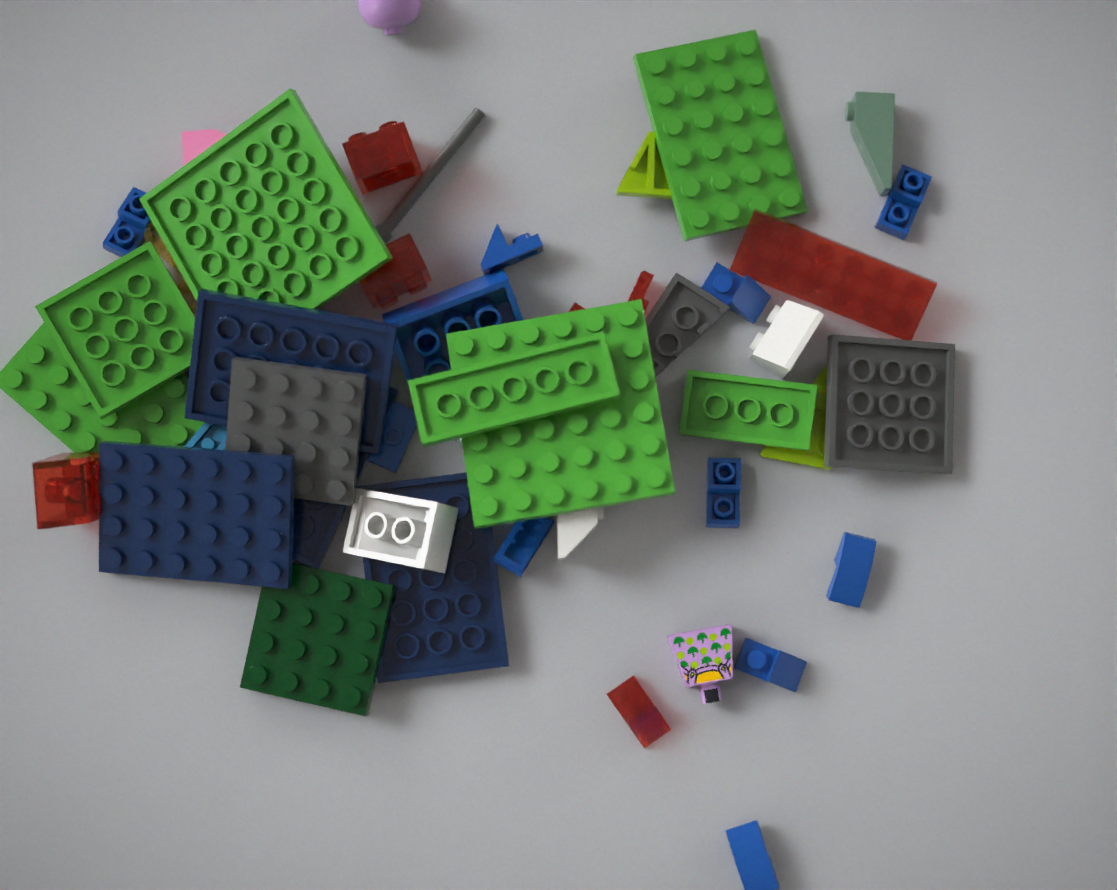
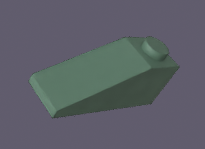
M856 91L851 102L846 103L845 121H850V133L879 196H886L892 189L895 93Z

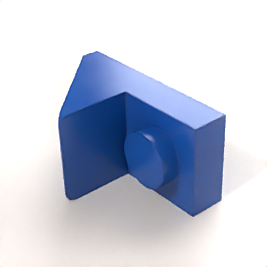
M497 223L481 262L483 275L502 268L504 269L543 252V244L538 233L533 236L530 233L522 234L512 240L513 244L508 246Z
M716 262L701 287L731 307L730 310L752 324L756 323L771 298L750 276L746 275L745 278H742Z
M745 638L733 669L796 693L807 661Z

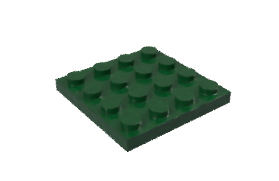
M293 563L292 586L290 588L261 587L240 688L368 716L396 585Z

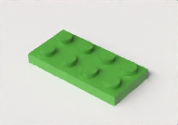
M687 370L679 435L810 452L818 385Z

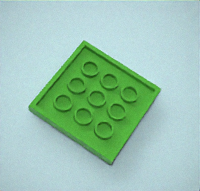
M151 241L35 306L96 413L102 420L190 369L195 315Z

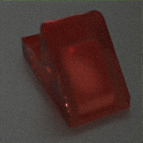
M634 675L607 693V696L644 749L671 730Z

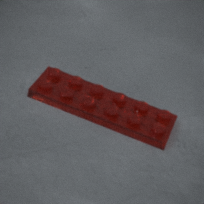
M757 209L753 211L730 266V271L742 276L748 275L753 280L901 340L911 341L937 286V281Z

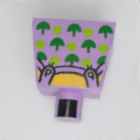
M731 624L667 635L684 685L686 687L699 685L702 704L722 701L719 681L733 679Z

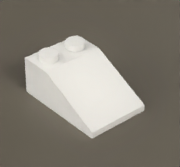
M356 488L355 503L352 506L342 553L445 573L459 508L428 500Z

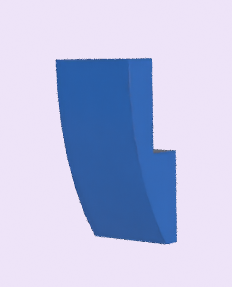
M902 164L875 228L905 240L932 176Z
M135 187L131 189L117 211V221L102 243L103 249L122 257L143 245L153 226L151 219L139 200L146 192Z
M708 457L706 528L739 529L741 458Z
M844 531L834 559L836 568L826 594L829 601L860 608L873 563L876 547L875 539Z
M752 821L725 830L744 889L781 890L758 821Z

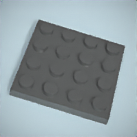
M829 335L827 344L824 467L952 474L955 344Z
M241 357L233 358L225 450L295 455L294 498L353 506L356 494L367 375Z

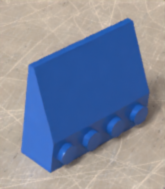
M503 268L382 314L384 322L398 325L395 353L407 383L408 380L451 370L446 334L523 320L509 279Z

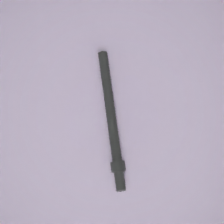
M474 108L381 225L377 224L375 228L385 245L393 237L391 234L485 117V114L480 109Z

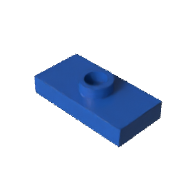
M393 402L384 422L379 454L370 453L367 461L397 473L417 428L414 409L398 402Z
M548 517L516 522L494 556L493 561L517 576L522 577L555 521Z

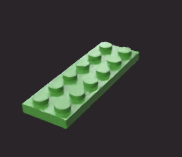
M604 331L408 380L421 443L424 447L621 398Z

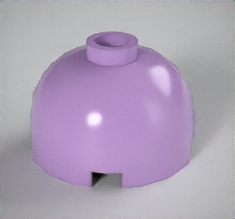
M357 0L360 15L365 23L372 28L383 29L384 35L403 33L402 27L412 24L417 19L421 10V0Z

